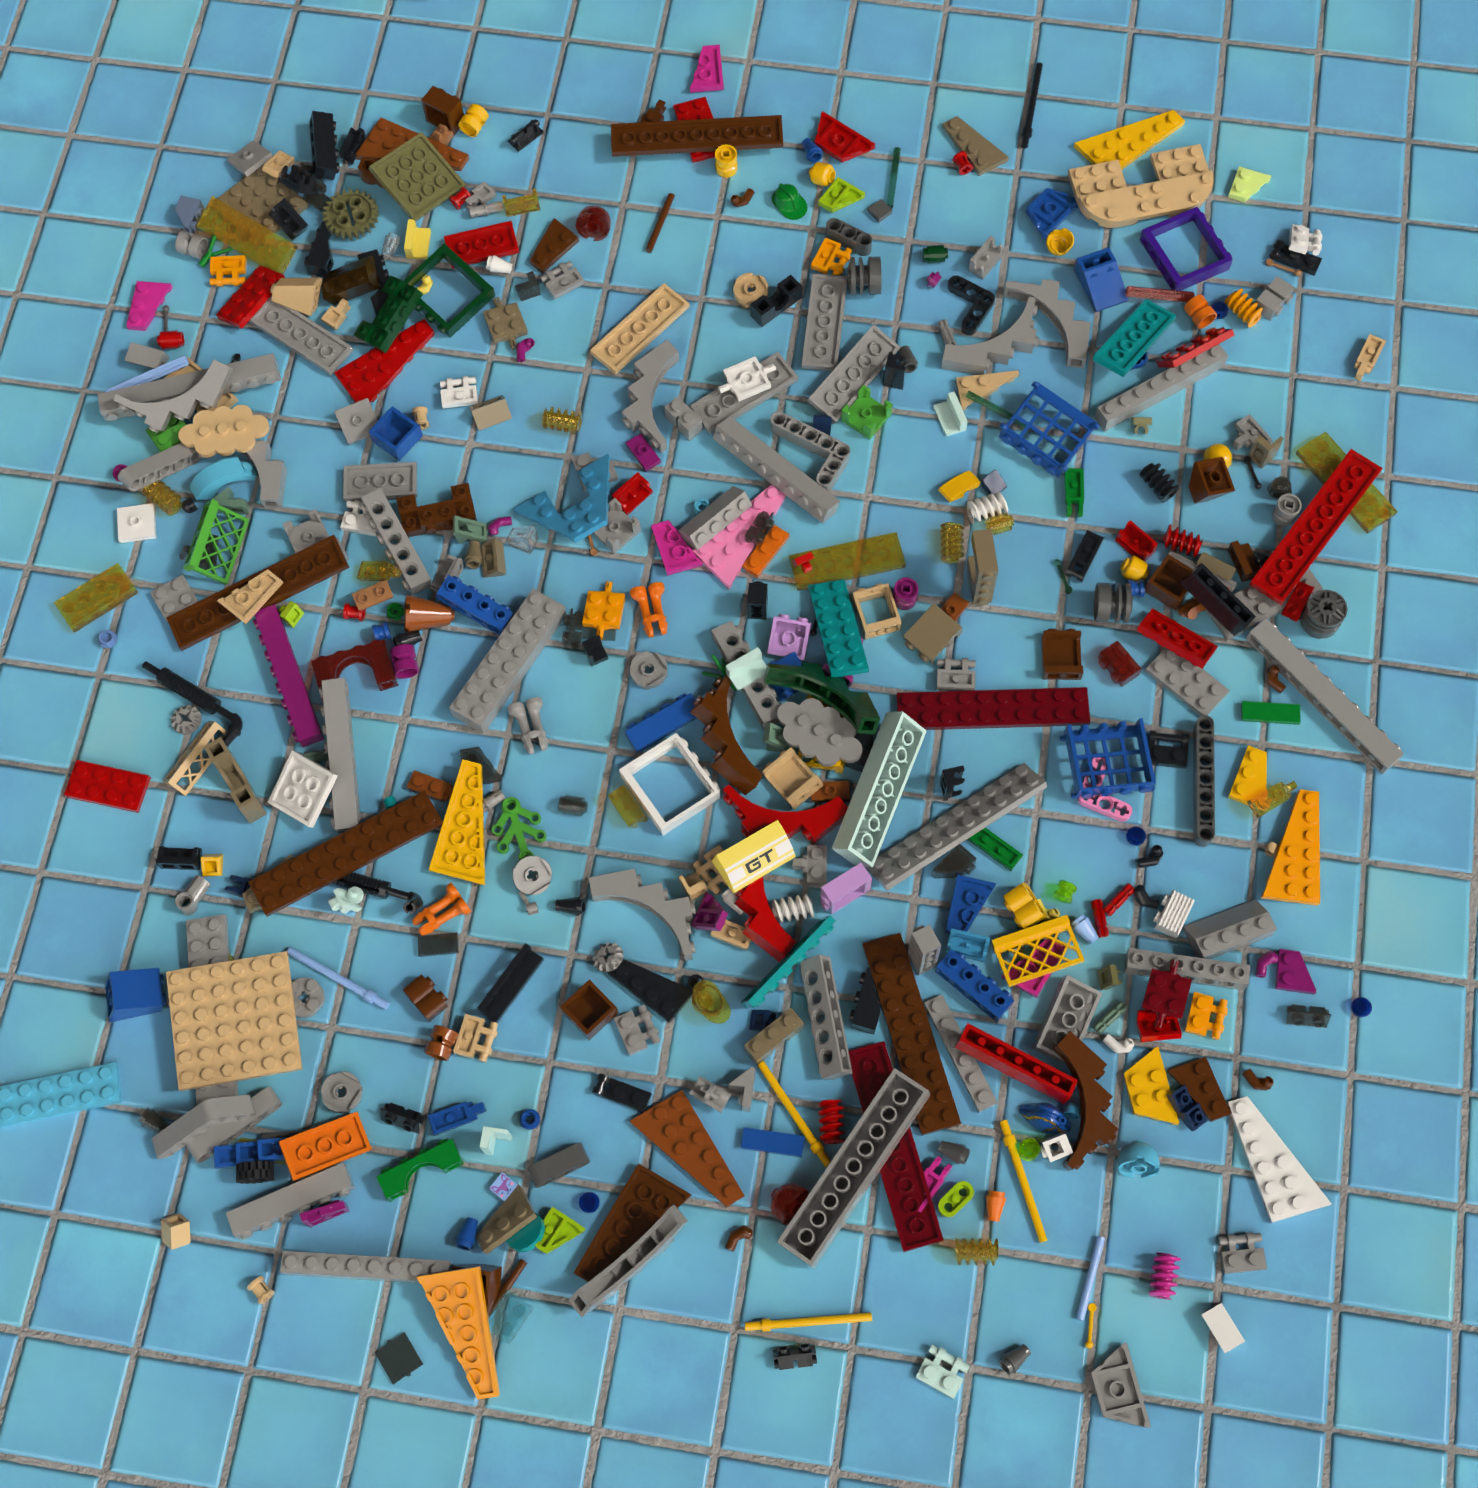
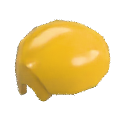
M1067 228L1053 230L1046 239L1048 251L1055 256L1067 254L1074 245V236Z
M1213 444L1204 451L1203 460L1223 457L1227 469L1231 466L1232 453L1227 446Z

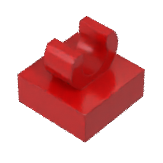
M810 551L795 558L792 564L794 568L801 565V569L805 574L813 569L809 561L814 559V556Z

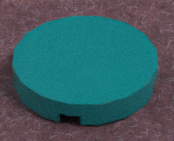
M537 1213L536 1219L506 1240L507 1244L515 1251H530L536 1247L535 1244L538 1241L542 1240L545 1224Z

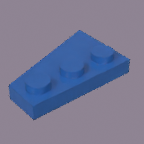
M957 875L945 932L950 933L951 928L968 932L996 883Z

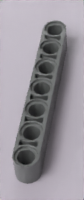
M1208 715L1200 716L1193 728L1194 842L1200 847L1208 846L1215 836L1214 721ZM1200 724L1206 725L1208 729L1201 728ZM1200 742H1205L1208 747L1201 746ZM1200 760H1205L1208 765L1201 764ZM1200 778H1205L1208 783L1201 782ZM1200 796H1205L1208 802L1202 801ZM1200 815H1206L1208 820H1203ZM1200 833L1207 834L1208 839L1202 838Z

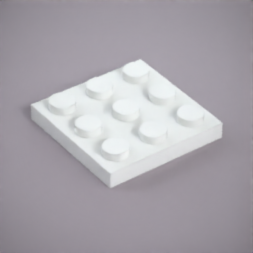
M292 750L268 803L304 825L313 828L338 775L297 751Z

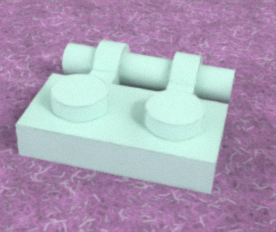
M932 1344L928 1352L936 1357L933 1362L925 1358L915 1378L954 1399L963 1381V1378L956 1374L958 1370L967 1373L970 1365L963 1362L964 1359L950 1355L946 1352V1349L938 1348ZM941 1360L952 1365L950 1371L939 1366Z

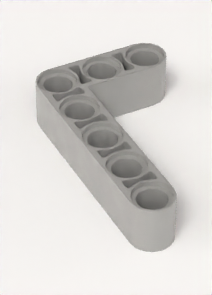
M783 412L773 413L770 418L771 431L774 434L826 459L816 476V482L830 492L849 463L850 447L846 443Z
M250 1095L211 1098L198 1104L151 1138L157 1159L172 1156L216 1124L240 1122L253 1118L256 1113Z

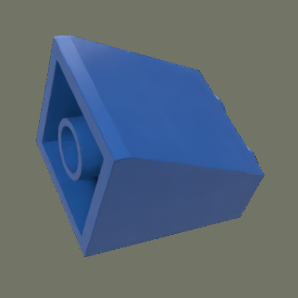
M159 968L109 973L105 982L109 1022L161 1012L163 1006L166 1005V994L162 993L161 986H164L163 974H160Z

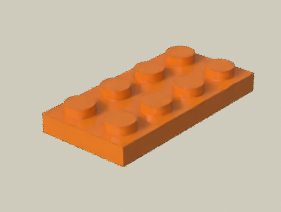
M358 1112L351 1113L278 1142L292 1181L372 1150Z

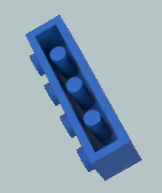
M447 575L435 598L499 636L513 615L508 606L494 602L495 600L491 596L482 595L478 589L471 585L463 584L462 580L456 576L451 577Z
M684 693L678 696L673 704L666 703L659 708V712L655 714L651 712L643 717L642 722L638 724L634 722L626 727L625 736L636 754L697 719L690 713L694 706L692 703L695 700L691 693L688 695Z
M951 949L936 966L935 972L998 1023L1013 1005V996L1007 990H1001L997 987V983L991 977L986 978L981 974L980 968L975 964L970 965L962 953Z

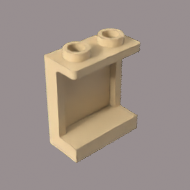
M792 747L782 751L779 758L774 762L768 763L762 771L765 778L793 810L823 786L821 779L809 769Z

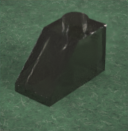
M959 844L933 869L931 876L933 878H957V875L964 876L966 873L970 875L976 868L977 858Z

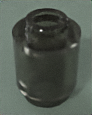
M570 795L560 797L558 803L559 812L580 817L583 816V813L587 812L588 802H585L584 797Z

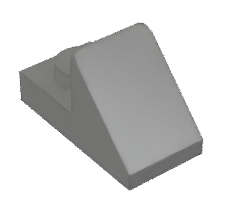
M754 1067L749 1068L728 1084L729 1089L744 1091V1093L740 1092L738 1103L742 1105V1111L750 1112L756 1072Z

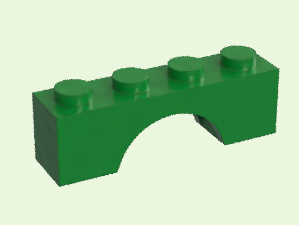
M446 1138L439 1141L437 1146L432 1149L425 1148L419 1151L418 1156L412 1159L408 1157L399 1162L400 1165L394 1168L387 1167L380 1172L381 1174L376 1177L386 1199L391 1202L409 1193L410 1179L420 1168L435 1166L448 1173L465 1163L453 1139L448 1140Z

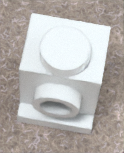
M1064 1131L1041 1140L1042 1146L1039 1148L1043 1158L1048 1157L1050 1162L1073 1154ZM1057 1143L1058 1148L1056 1150H1052L1051 1144Z

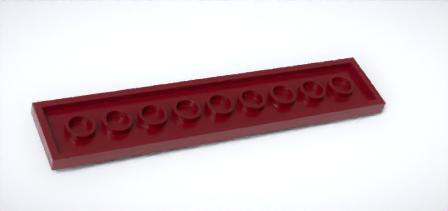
M1087 687L897 693V712L903 711L925 730L1090 725Z
M885 1041L848 1051L853 1072L852 1077L863 1114L893 1071ZM909 1127L880 1170L903 1253L944 1241L911 1128ZM927 1197L928 1203L920 1213L918 1210Z

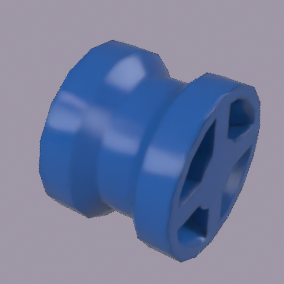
M1127 579L1126 584L1131 585L1132 596L1144 597V580L1138 579L1133 581L1132 579Z
M387 621L383 622L382 625H372L377 643L384 639H392Z

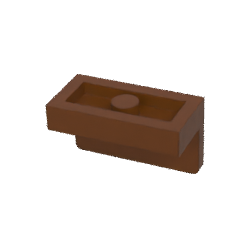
M1238 540L1230 543L1227 551L1241 582L1253 579L1261 568L1254 562L1255 555L1249 543L1240 545Z

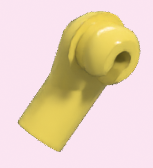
M425 275L421 279V286L417 287L423 295L427 294L433 285V280H431L429 275Z
M1037 899L1047 915L1043 920L1049 921L1060 916L1058 909H1046L1041 899Z

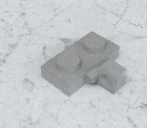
M1250 414L1235 423L1234 427L1239 433L1232 446L1236 451L1245 445L1247 448L1252 447L1255 439L1260 435L1269 443H1272L1273 440Z
M807 845V855H803L802 858L792 859V870H802V873L807 874V885L827 884V845Z

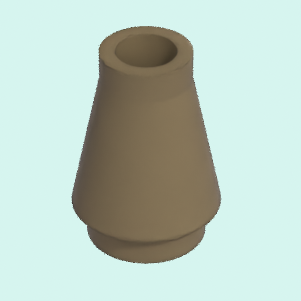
M476 540L469 542L464 559L468 568L477 569L483 563L480 542Z

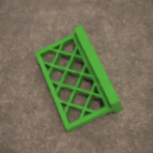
M214 499L205 503L183 569L187 571L193 570L224 585L228 584L249 519L218 505V501ZM217 511L224 513L227 520L219 522L216 516ZM234 519L243 522L242 527L238 530L235 529L232 522ZM228 522L232 532L227 534L224 533L221 524ZM217 526L221 536L213 538L211 529ZM234 534L236 544L230 546L226 536ZM222 538L227 548L219 551L215 541ZM208 543H212L215 552L208 555L205 546ZM228 550L231 559L225 562L221 552ZM217 554L221 564L214 567L209 557ZM206 559L210 569L204 570L198 567L200 560ZM223 567L225 571L224 578L217 575L216 568Z

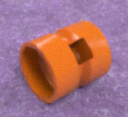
M1201 294L1190 299L1184 306V311L1188 316H1191L1193 323L1198 329L1207 327L1217 317V313L1211 306H1208L1209 303Z

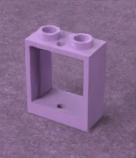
M859 863L821 887L820 904L825 911L829 910L832 915L871 890L872 877L863 864Z

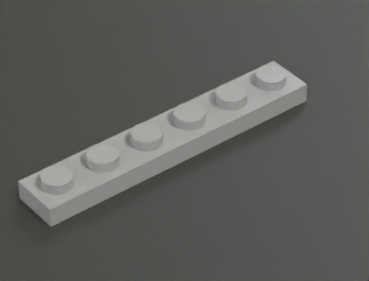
M941 994L924 1002V1006L977 1111L980 1113L996 1105L998 1102L976 1059L954 1048L961 1030L943 995Z

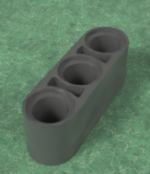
M831 218L827 221L826 237L828 239L841 243L842 247H848L852 249V252L860 256H867L871 253V235L837 218Z
M580 1142L529 1166L527 1170L535 1188H539L590 1163V1160Z

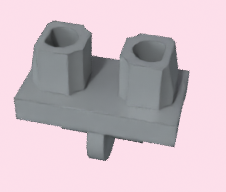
M699 1076L689 1093L720 1113L731 1097V1094Z

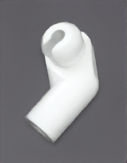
M1110 1034L1102 1041L1115 1053H1128L1134 1047L1132 1039L1126 1038L1125 1040L1117 1041Z

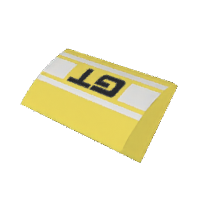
M777 820L717 854L712 862L734 894L796 856L784 829Z

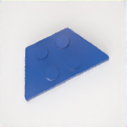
M1046 188L1027 207L1026 213L1042 238L1046 239L1078 205L1075 197L1068 196L1067 192H1058Z

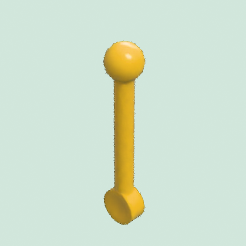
M1094 1303L1088 1305V1311L1090 1312L1088 1338L1085 1342V1346L1088 1349L1093 1347V1317L1097 1309Z

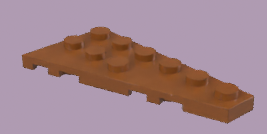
M380 117L357 151L355 158L361 160L363 157H368L378 161L419 133ZM427 137L454 171H462L469 160V154Z
M683 1090L629 1121L726 1207L745 1197Z

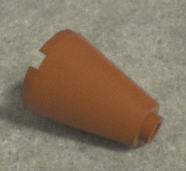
M405 595L404 632L450 625L451 621H454L455 611L451 610L450 606L412 595Z

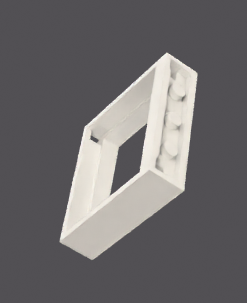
M677 733L619 769L620 777L662 836L720 799L721 789L718 787L717 782L711 781L707 768L700 766L696 753L694 751L690 752L687 748L689 746L687 741L683 737L680 738ZM676 747L710 794L668 822H665L632 775Z

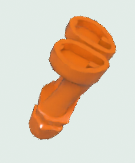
M655 582L648 586L654 610L653 615L650 613L646 588L644 586H636L630 590V596L640 606L643 618L642 624L644 625L643 629L649 638L654 637L651 623L658 622L661 636L667 634L668 623L666 622V616H664L661 604V596L665 591L664 583Z
M450 882L446 886V895L427 908L424 907L421 912L419 911L414 916L412 922L416 926L425 920L429 921L418 930L424 936L433 933L435 929H439V926L460 914L467 915L472 911L453 883ZM452 903H455L454 906H452L450 909H448V910L445 911L444 913L440 914V915L437 916V917L434 916L436 913H438V912L441 911L442 909L446 908L447 906L451 905Z

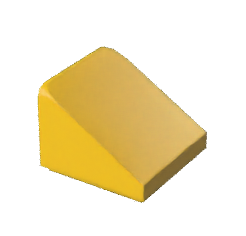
M204 854L201 857L202 876H222L223 854Z

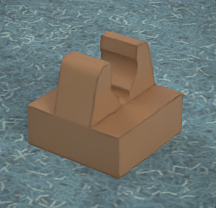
M440 123L430 135V138L447 145L454 134L447 126Z

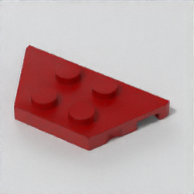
M821 112L815 144L822 151L843 163L875 149L874 142L825 112Z

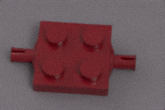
M1171 959L1168 971L1151 969L1141 1008L1150 1010L1157 1015L1154 1027L1162 1029L1165 1017L1178 1019L1183 1017L1192 979L1181 977L1176 973L1179 961Z

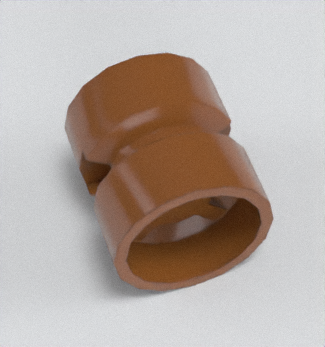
M434 1025L430 1034L432 1040L427 1042L424 1053L436 1059L448 1061L452 1053L450 1047L455 1045L458 1033L449 1028Z

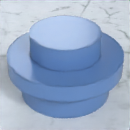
M104 630L99 634L98 642L103 648H111L117 643V635L111 630Z

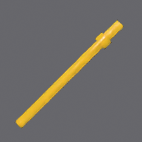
M762 1061L757 1066L811 1145L810 1149L813 1154H817L825 1168L828 1167L831 1160L824 1152V1146L820 1141L816 1140L766 1063Z
M1003 1120L999 1122L1004 1135L1003 1141L1005 1147H1008L1039 1242L1048 1241L1015 1145L1017 1144L1015 1135H1012L1008 1121Z
M868 1312L780 1320L765 1318L761 1319V1321L745 1322V1331L762 1330V1332H768L771 1329L866 1322L872 1321V1314Z

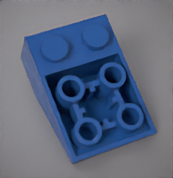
M1109 247L1076 259L1074 271L1096 312L1129 300L1117 261Z

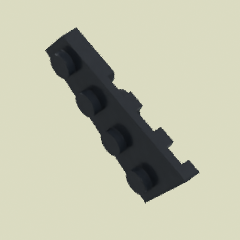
M625 959L622 960L616 969L608 972L609 976L668 1023L675 1018L695 994L694 990Z

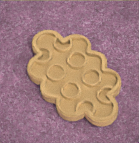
M237 405L232 409L220 406L213 412L202 410L196 413L193 418V424L183 426L179 431L178 437L183 446L188 448L195 447L196 452L201 457L209 458L215 454L230 456L235 451L245 453L253 449L256 439L268 434L270 425L264 416L253 415L252 410L246 405Z

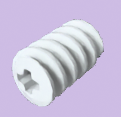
M995 492L994 495L989 494L988 497L983 496L981 500L978 498L974 499V503L973 501L967 502V514L972 524H974V518L981 522V516L985 520L988 519V514L992 518L995 517V511L998 515H1002L1001 509L1008 513L1007 502L1000 492Z
M807 894L803 895V900H801L799 895H796L795 901L790 896L787 903L784 898H780L779 904L776 899L772 900V912L775 918L779 919L780 923H783L784 917L787 918L788 922H791L792 916L798 921L800 914H802L804 919L807 918V913H810L811 917L814 918L812 901Z

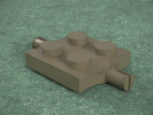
M495 297L493 299L495 308L483 311L484 319L493 342H509L511 349L514 350V347L515 349L517 347L515 339L528 335V330L517 302L502 305L500 298L497 297L496 300Z

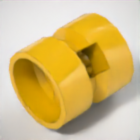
M470 104L466 114L459 121L458 127L464 134L470 137H477L489 115L480 105Z
M731 145L719 146L715 151L716 172L721 177H732L738 169L737 151Z

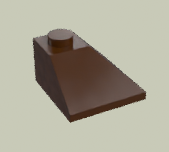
M1223 457L1196 461L1193 464L1188 487L1194 504L1207 502L1235 491Z
M488 1264L454 1265L452 1270L480 1266L487 1313L489 1314L501 1288L502 1267Z

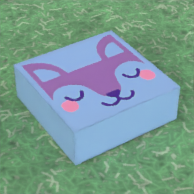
M502 1172L489 1189L505 1201L518 1185Z

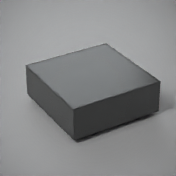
M880 199L868 208V212L878 222H881L892 214V209Z

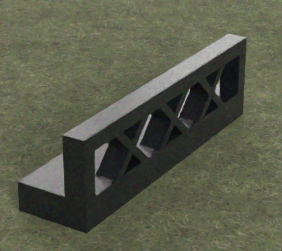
M524 944L477 1007L480 1013L492 1022L498 1023L544 961L541 956L532 951L528 944Z

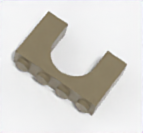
M992 529L972 531L971 543L974 556H968L967 571L973 605L978 604L982 606L992 602L998 574Z
M219 737L203 746L231 790L232 798L248 822L251 824L267 814L223 739Z

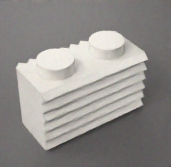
M1172 890L1170 895L1166 894L1161 903L1164 908L1162 912H1157L1153 920L1156 923L1154 929L1176 939L1195 900L1175 890Z

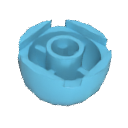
M1134 1140L1120 1151L1118 1155V1170L1122 1175L1133 1178L1132 1173L1142 1174L1141 1178H1148L1159 1173L1160 1161L1155 1148L1144 1143V1141Z

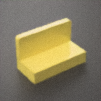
M408 219L404 244L405 255L407 259L426 260L428 258L431 229L417 228L416 221L413 219Z

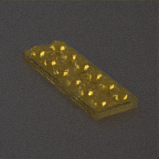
M214 196L211 197L196 226L211 236L216 235V239L261 266L284 274L298 248L295 244Z
M1326 432L1296 452V455L1323 485L1346 456L1344 451ZM1371 484L1350 515L1368 534L1394 517L1398 511Z
M897 532L811 550L814 559L809 562L813 569L805 574L801 569V565L794 568L792 561L810 551L789 555L797 591L808 589V585L841 579L846 581L906 567Z

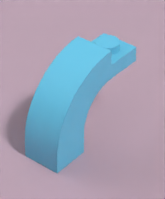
M238 457L215 462L206 467L195 476L189 486L196 500H211L222 486L234 481L255 480L258 475L251 461L240 462Z

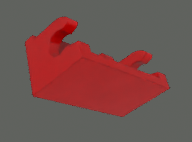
M637 472L612 494V500L616 498L621 503L622 511L628 516L653 493V490L649 487L650 483Z
M1131 520L1127 522L1124 530L1118 532L1115 542L1129 554L1145 562L1155 553L1158 545L1156 541Z

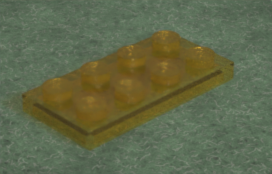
M119 563L60 598L54 604L75 633L139 592Z

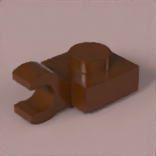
M659 99L655 109L649 108L640 122L663 121L664 115L662 114L666 110V107H664L665 102Z

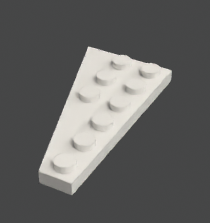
M1248 1096L1227 1102L1271 1223L1332 1205Z

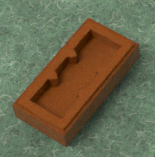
M954 592L941 609L954 621H957L969 606V602Z
M849 781L822 782L823 786L811 796V803L829 802L837 796L843 802L850 801Z

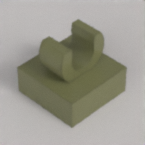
M1131 417V424L1135 425L1133 429L1134 434H1138L1139 427H1143L1144 434H1147V425H1152V418Z
M1108 965L1097 970L1101 990H1108L1123 983L1122 980L1118 979V974L1121 971L1116 969V965Z

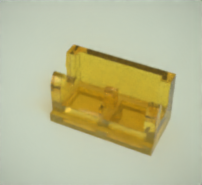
M536 188L532 189L533 194L507 200L506 196L502 195L506 216L510 217L539 211L540 205Z
M624 785L608 795L628 827L637 828V823L649 820L629 789Z

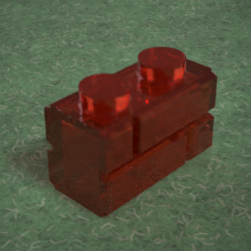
M1119 641L1114 642L1099 654V665L1104 670L1107 669L1109 671L1110 677L1115 684L1119 683L1123 687L1140 675L1141 667Z

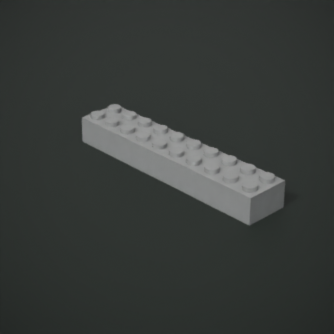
M893 1069L778 1239L777 1243L813 1269L816 1267L930 1097L929 1090L899 1070Z

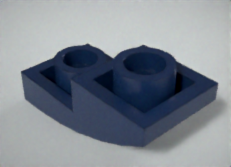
M1179 1085L1167 1094L1172 1107L1191 1131H1195L1207 1122L1200 1104L1193 1103L1185 1085Z

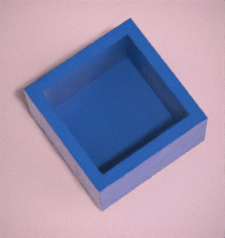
M393 406L368 431L374 444L399 461L423 436L420 425Z

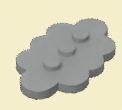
M808 698L800 705L794 702H785L778 708V721L785 726L783 730L785 743L791 747H799L800 753L807 758L816 757L817 762L825 767L833 766L839 760L846 763H854L861 758L862 745L855 738V729L845 717L840 718L839 712L833 707L824 708L819 700Z

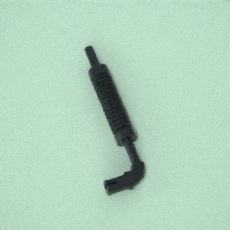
M147 661L143 663L142 668L156 675V680L161 685L179 694L211 715L217 712L229 719L231 724L228 726V730L221 736L228 747L237 736L241 735L243 728L241 717L237 713H232L222 707L220 699L166 667L160 670Z
M352 872L332 883L347 889L359 887L363 893L387 899L390 895L407 900L403 906L407 914L409 911V914H413L423 906V900L417 893L412 891L408 893L391 888V882L378 880L377 878H371L356 872Z

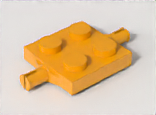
M608 581L605 582L604 591H588L583 615V627L597 629L596 636L599 635L601 640H603L604 630H620L625 604V593L611 592L613 585L611 581L609 583Z

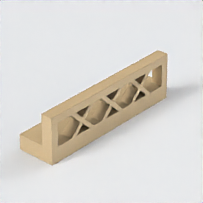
M208 721L162 781L186 796L212 763L210 757H202L203 746L207 745L209 741H214V734L217 730L222 734L226 730L215 721ZM199 761V771L191 773L190 765L193 762ZM181 777H188V785L185 789L177 785Z

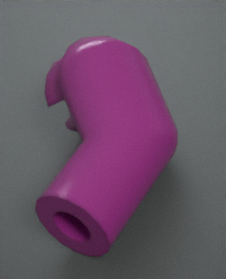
M526 338L517 344V362H525V353L535 345L532 338Z
M511 516L494 519L488 525L489 534L497 535L499 527L512 525Z

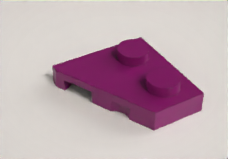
M705 892L691 926L699 930L721 931L728 913L713 895Z
M1279 949L1275 989L1315 995L1316 988L1299 951Z
M335 1200L326 1206L315 1208L299 1215L301 1221L311 1228L349 1212V1208L343 1200Z

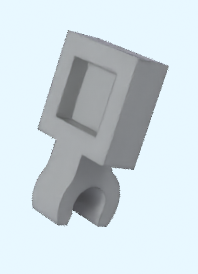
M484 181L471 190L472 196L465 200L467 203L466 207L469 209V207L477 206L479 202L481 204L483 202L487 203L496 197V192Z

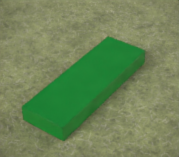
M1242 701L1241 721L1299 725L1301 722L1300 705Z
M987 828L980 830L967 839L1009 871H1012L1023 857V854Z

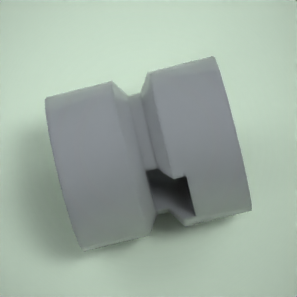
M183 230L176 238L175 249L178 253L202 259L208 250V239Z
M1287 493L1282 495L1272 512L1274 522L1283 527L1291 526L1302 508L1301 500L1294 494Z

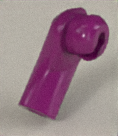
M1267 951L1257 959L1256 977L1266 978L1267 966L1278 962L1279 956L1276 953Z

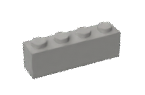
M732 486L678 531L687 545L698 550L750 508L752 504L745 491Z
M930 924L925 927L924 925L916 927L911 934L907 955L918 976L936 967L941 949V944Z

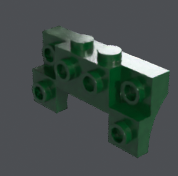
M390 276L382 288V291L389 296L373 322L369 323L362 320L353 334L358 339L384 353H387L423 295L417 288L406 284L394 276Z

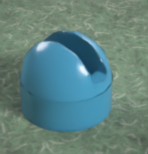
M1075 1102L1067 1103L1064 1107L1063 1115L1070 1119H1078L1080 1116L1079 1105Z

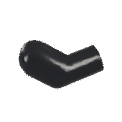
M1154 845L1148 857L1138 858L1139 868L1156 866L1163 857L1162 847Z
M1137 885L1133 894L1138 904L1158 909L1159 900L1149 898L1145 887Z

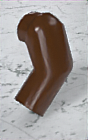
M747 188L742 197L733 195L731 197L732 205L734 207L748 205L755 192Z
M1272 665L1266 671V681L1269 686L1281 694L1286 686L1278 680L1279 668Z

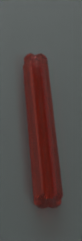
M1127 286L1125 290V296L1188 302L1195 297V293L1190 291Z

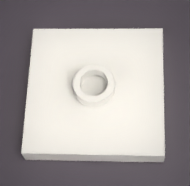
M153 503L117 508L118 541L120 543L157 538L155 505Z

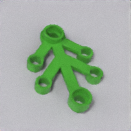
M508 797L502 802L501 808L503 813L497 824L493 825L492 832L496 837L502 836L504 834L503 827L510 817L512 824L503 840L497 844V850L500 854L508 853L509 844L514 835H516L520 848L518 855L520 860L525 856H533V853L527 848L523 832L535 837V840L539 843H543L547 836L545 831L537 830L519 821L518 815L529 819L532 825H538L541 822L540 814L522 808L517 798ZM509 805H514V809L509 810ZM534 816L539 817L537 821H532V818ZM496 828H501L499 833L494 832ZM538 834H543L544 837L541 838V839H538V838H537V835H538ZM505 845L506 849L500 850V847Z

